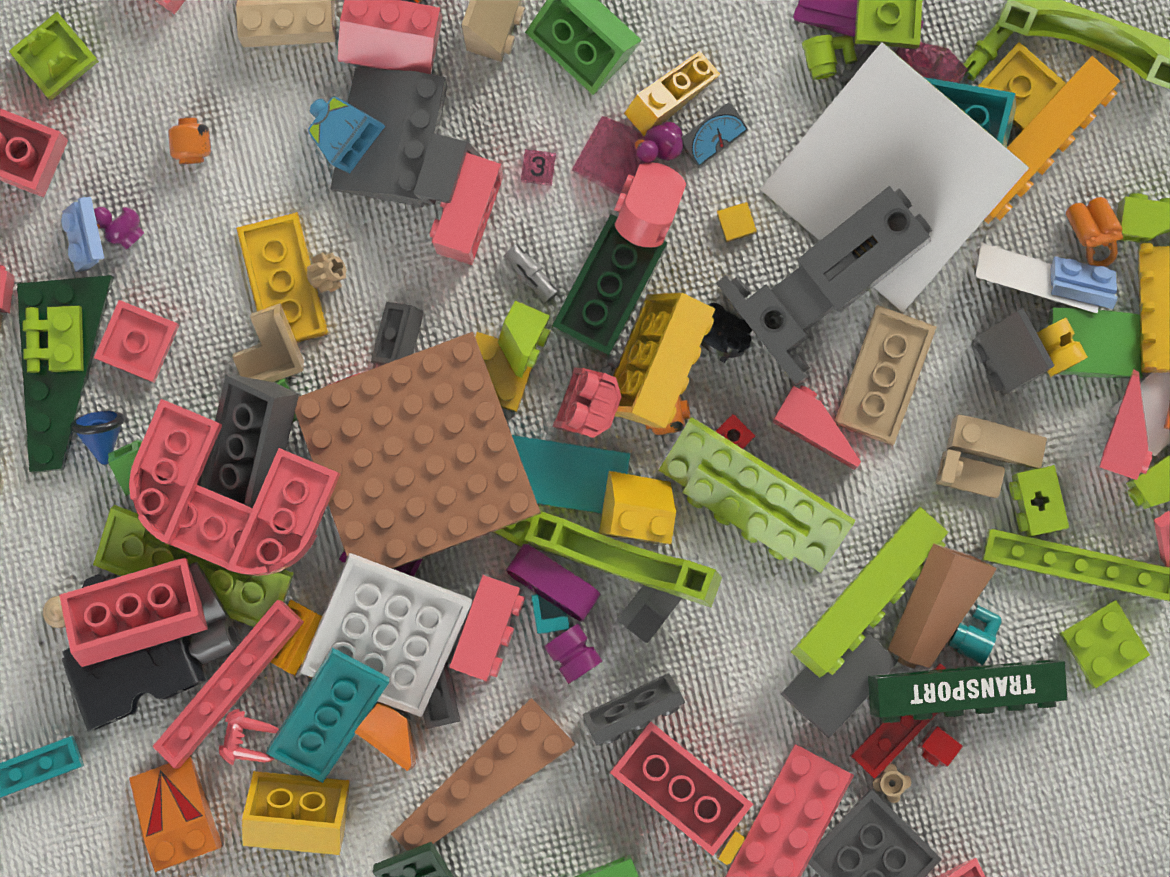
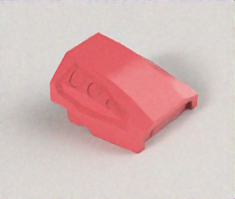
M574 367L567 391L552 427L591 438L609 429L622 398L616 377L586 368Z

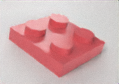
M119 300L94 358L155 383L179 328V324Z

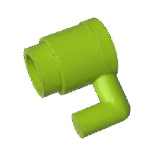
M820 35L809 38L801 43L808 71H811L813 80L825 79L837 74L836 49H842L845 64L857 62L851 36L832 37V35Z

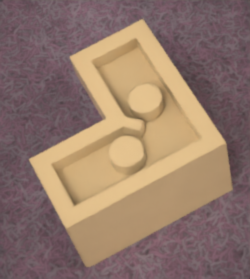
M281 303L250 314L261 344L233 353L232 358L240 376L275 382L302 372L304 370V359Z

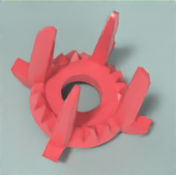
M234 709L229 712L225 719L228 722L224 745H219L220 756L231 765L234 764L235 759L264 763L273 761L274 758L266 753L240 747L239 744H243L240 738L245 737L242 734L243 729L277 733L279 729L270 723L244 717L245 712H239L240 709Z

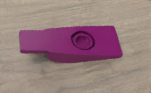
M799 0L793 19L801 23L855 37L857 0ZM921 20V30L923 28V20Z

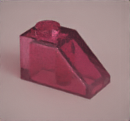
M920 42L918 49L909 50L898 47L895 52L920 75L926 78L960 83L968 70L951 50L945 47Z

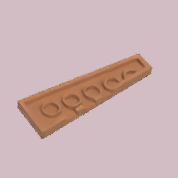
M531 698L391 835L406 851L429 842L434 844L571 749L575 743Z

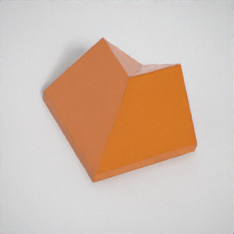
M378 702L354 733L406 771H409L416 765L410 721L390 706Z

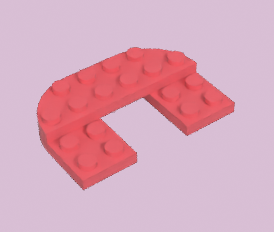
M161 399L137 452L130 473V498L134 502L135 509L139 515L138 519L153 536L166 544L189 552L227 570L245 575L261 576L274 574L299 561L308 552L317 537L315 535L316 530L340 477V473L278 448L253 508L197 485L222 428V424Z

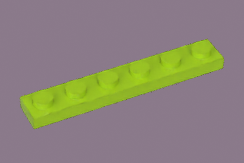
M991 528L987 531L982 561L1170 602V568Z

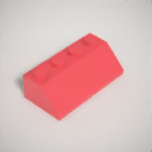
M186 557L59 595L70 652L81 667L208 630L202 602Z

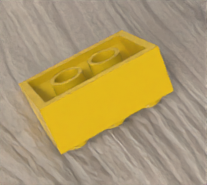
M253 771L242 816L243 846L340 855L345 832L350 780L326 778L322 783L310 776Z

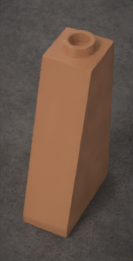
M933 543L887 650L899 656L898 662L912 669H915L916 665L930 668L994 575L996 567L974 556Z

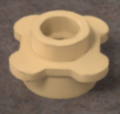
M889 764L884 769L883 774L873 780L872 786L875 791H881L885 794L889 802L896 803L900 800V795L905 789L911 786V778L898 772L894 764ZM891 780L895 782V785L892 787L889 785Z

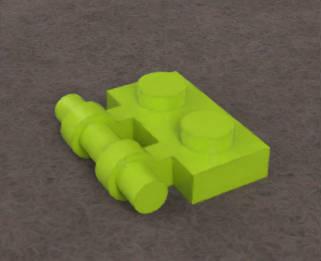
M47 307L48 320H39L38 308H26V320L23 321V331L26 332L27 349H23V358L27 360V372H40V360H49V371L51 372L84 371L82 307ZM48 331V348L40 349L39 332Z

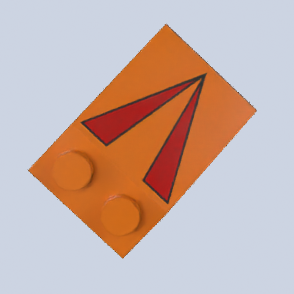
M191 755L180 768H173L167 763L129 778L144 842L155 872L223 847Z

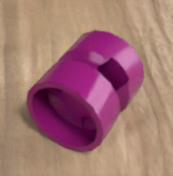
M579 624L571 627L544 646L553 661H560L559 671L568 684L603 662L594 647L586 646L588 638Z

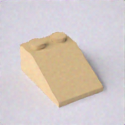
M470 0L461 24L466 51L502 62L505 53L510 55L515 42V36H512L515 24L520 26L525 13V7H522V0Z

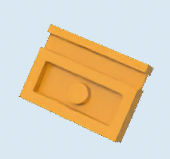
M290 599L287 606L304 623L270 663L295 676L302 664L301 657L311 644L322 616Z

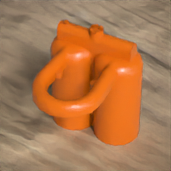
M1097 197L1091 200L1087 206L1083 203L1071 205L1066 211V217L1080 244L1086 247L1088 264L1093 266H1109L1117 258V241L1123 239V229L1108 200L1104 197ZM1100 245L1108 246L1110 255L1102 261L1093 259V255L1096 253L1094 247Z

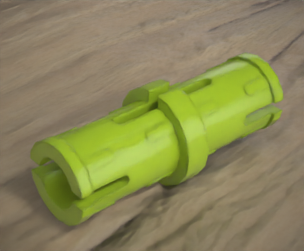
M998 21L983 40L976 42L975 50L958 68L964 77L968 73L967 79L971 81L976 79V76L989 61H994L998 55L997 51L1013 34L1012 30L998 26Z

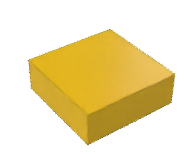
M747 202L719 210L716 213L726 243L756 234L757 232Z

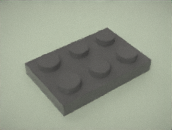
M667 673L582 715L597 746L601 743L610 744L620 738V734L628 730L642 729L650 723L651 719L657 716H667L675 713L680 708L679 706L685 703V700L670 673Z

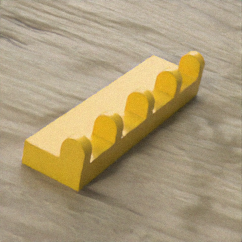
M1142 243L1137 250L1141 373H1170V246H1153L1152 243Z

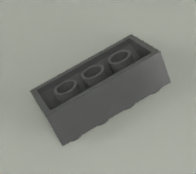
M232 374L225 375L215 419L216 422L222 424V428L204 467L200 486L253 508L278 448L286 451L299 394L275 382Z

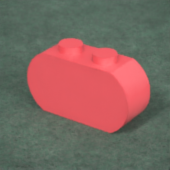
M655 162L640 164L635 176L628 174L614 208V211L619 212L615 227L620 235L629 242L642 247H658L662 245L686 187L683 177L674 169Z

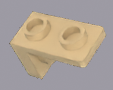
M950 449L942 453L935 484L991 498L999 497L1005 473L1004 467L960 457L961 452Z

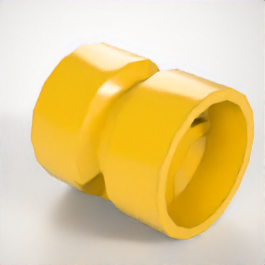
M1067 318L1037 332L1054 364V367L1047 371L1050 377L1088 358L1080 342L1073 341L1072 338L1075 333Z

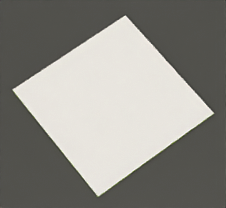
M881 42L760 190L821 241L888 186L894 192L900 188L911 202L912 206L909 208V211L914 217L920 213L932 228V232L929 233L931 242L873 287L903 313L1030 167ZM895 217L890 221L889 228L893 231H901L906 227L907 220L904 217Z

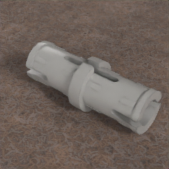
M519 243L504 254V259L521 276L520 280L524 285L528 284L544 304L551 301L560 292L542 272L543 267L539 263L535 264Z

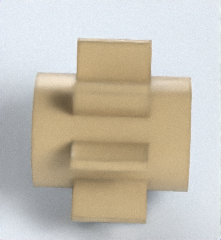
M331 252L327 255L320 253L311 258L313 264L307 267V278L313 287L319 289L321 293L327 290L333 292L342 287L340 281L346 278V266L339 257L334 256V253Z

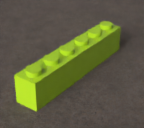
M918 507L790 652L819 678L827 672L833 675L845 662L841 656L849 648L853 652L865 639L862 632L866 627L870 625L874 628L886 615L882 611L888 602L895 604L905 593L906 590L902 587L909 578L915 581L919 577L924 566L922 563L928 557L933 543L945 547L946 544L942 540L949 532L922 507Z

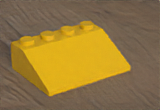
M684 293L646 295L620 357V364L613 374V377H616L622 397L615 416L655 428H666L667 424L672 422L676 414L675 404L678 397L687 388L689 382L687 376L690 368L700 357L702 339L712 328L714 322L712 315L715 308Z

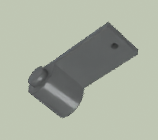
M197 561L190 564L189 568L202 602L208 630L192 634L188 647L192 657L199 660L202 664H206L232 653L241 641L235 625Z

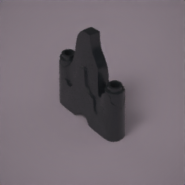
M99 573L86 579L82 588L107 580L103 574ZM187 636L81 667L73 657L70 648L62 651L64 658L61 660L87 732L100 729L134 714L137 711L139 699L146 693H150L157 699H168L206 681L198 661L190 654Z

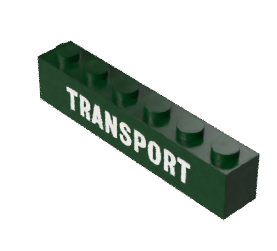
M1055 659L868 676L870 715L881 718L883 723L900 722L901 716L913 715L914 720L932 719V713L944 712L945 717L963 716L964 710L975 709L976 714L995 713V707L1006 706L1007 711L1026 710V704L1037 703V708L1057 707V701L1068 700L1065 661Z

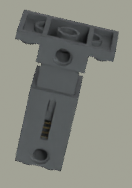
M888 186L799 257L797 261L801 266L774 288L765 284L747 298L751 292L737 277L732 279L725 275L716 282L720 290L795 385H801L810 378L806 373L810 367L799 353L791 354L795 348L810 337L806 331L833 309L841 313L931 242L929 233L932 232V228L920 213L916 217L913 216L909 211V208L912 206L911 202L900 188L894 192ZM898 216L904 217L907 220V224L903 230L893 231L889 228L890 221ZM775 312H780L783 316V323L779 328L772 329L769 325V318Z

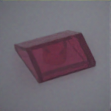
M602 116L573 166L572 171L620 196L628 174L635 176L639 165L647 163L638 158L635 142L644 140V136L630 126Z

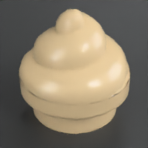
M60 596L50 598L43 607L45 622L54 628L65 627Z

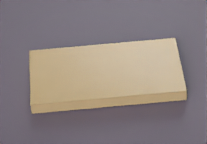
M877 305L834 420L836 425L894 446L937 327Z

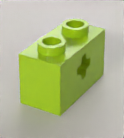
M1055 465L1024 471L1011 476L1012 482H1009V490L1012 500H1017L1020 513L1016 514V520L1020 532H1025L1027 537H1033L1070 528ZM1035 496L1037 499L1043 500V505L1039 506V508L1031 505V500Z

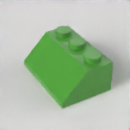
M546 0L525 32L592 95L596 94L627 62L642 41L599 0Z

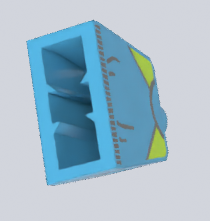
M336 96L332 97L328 103L323 99H317L310 107V113L316 119L310 125L308 133L330 164L350 174L385 128V125Z

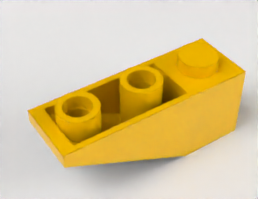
M699 51L638 93L624 114L645 136L647 130L666 122L718 78L720 73Z

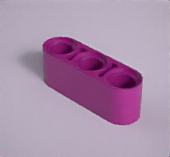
M527 544L522 545L505 570L517 582L581 622L584 621L601 596L600 592L589 583Z

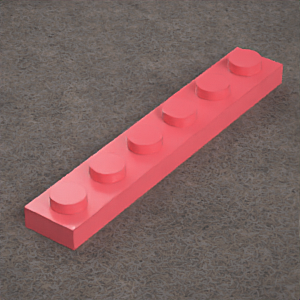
M277 600L152 747L173 768H180L304 621L283 601Z

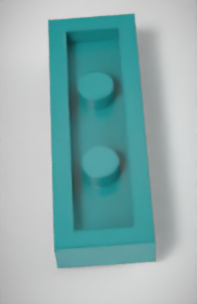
M69 736L1 762L0 798L83 767L84 763L74 736Z

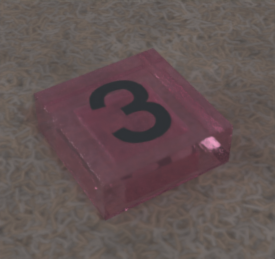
M525 149L521 182L552 186L556 153Z

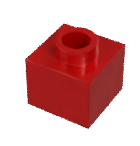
M734 414L715 431L728 439L727 433L729 431H737L739 439L732 443L742 449L756 436Z
M932 726L917 745L923 750L921 757L934 767H937L939 763L942 766L948 767L963 747V745L938 726Z

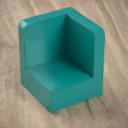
M538 594L532 595L537 634L569 629L568 616L565 612Z

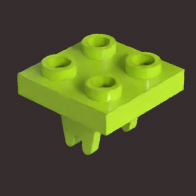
M58 12L54 13L9 50V53L50 101L99 62Z

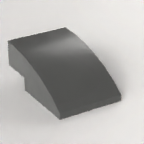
M865 630L862 632L865 639L853 652L849 648L841 656L845 662L833 675L827 672L819 678L807 666H804L780 694L827 738H830L869 696L868 676L888 674L898 662L893 655Z

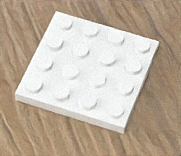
M349 553L300 667V673L313 678L333 647L389 677V684L377 700L378 702L422 717L470 609L472 600L466 596Z

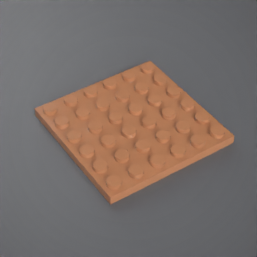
M473 332L298 397L295 414L312 461L340 473L328 505L347 557L349 553H352L391 569H396L541 514Z

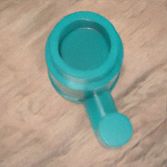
M977 605L972 617L987 624L984 631L970 624L966 626L960 623L951 636L948 645L955 648L957 653L980 665H984L995 644L1002 619L999 615Z

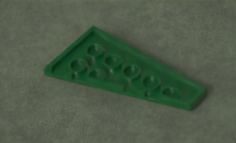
M112 275L17 283L29 472L31 473L61 471L65 468L73 437L70 424L76 419L77 412H79L82 403L81 397L84 385L87 383L99 337V327L102 316L105 314L106 300L114 279ZM47 307H82L84 371L51 372L49 371V360H40V372H27V360L23 358V349H27L26 332L23 331V321L26 320V308H38L39 320H48ZM48 331L39 332L40 349L48 348Z

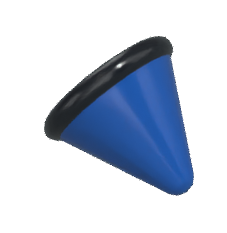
M117 411L92 412L73 420L70 424V429L77 434L99 463L107 465L108 453L114 451L125 416Z

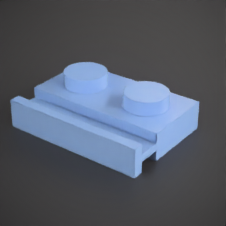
M91 197L78 198V202H73L62 211L61 223L63 230L67 232L69 241L68 256L74 264L75 272L87 271L96 265L99 260L104 259Z
M1054 257L1051 264L1052 295L1110 309L1114 308L1117 302V296H1115L1117 292L1116 271L1104 266L1081 263L1074 259Z

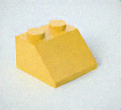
M608 471L599 534L657 545H670L672 543L676 517L671 482Z

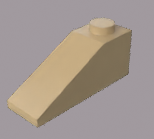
M958 414L952 419L946 449L1038 469L1042 467L1047 438L992 421Z

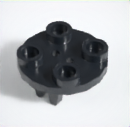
M708 304L715 308L712 315L714 322L709 333L704 335L700 345L709 352L721 356L720 361L723 363L728 358L742 356L750 347L752 340L750 333L752 329L744 319H739L733 313L726 311L720 304Z

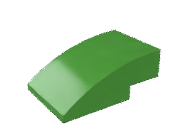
M1056 307L1049 311L1048 326L1067 318L1075 333L1072 338L1073 341L1080 342L1088 356L1087 359L1056 375L1130 378L1132 371L1136 370L1139 371L1140 379L1143 378V373H1141L1139 314L1098 310V313H1093L1079 308Z

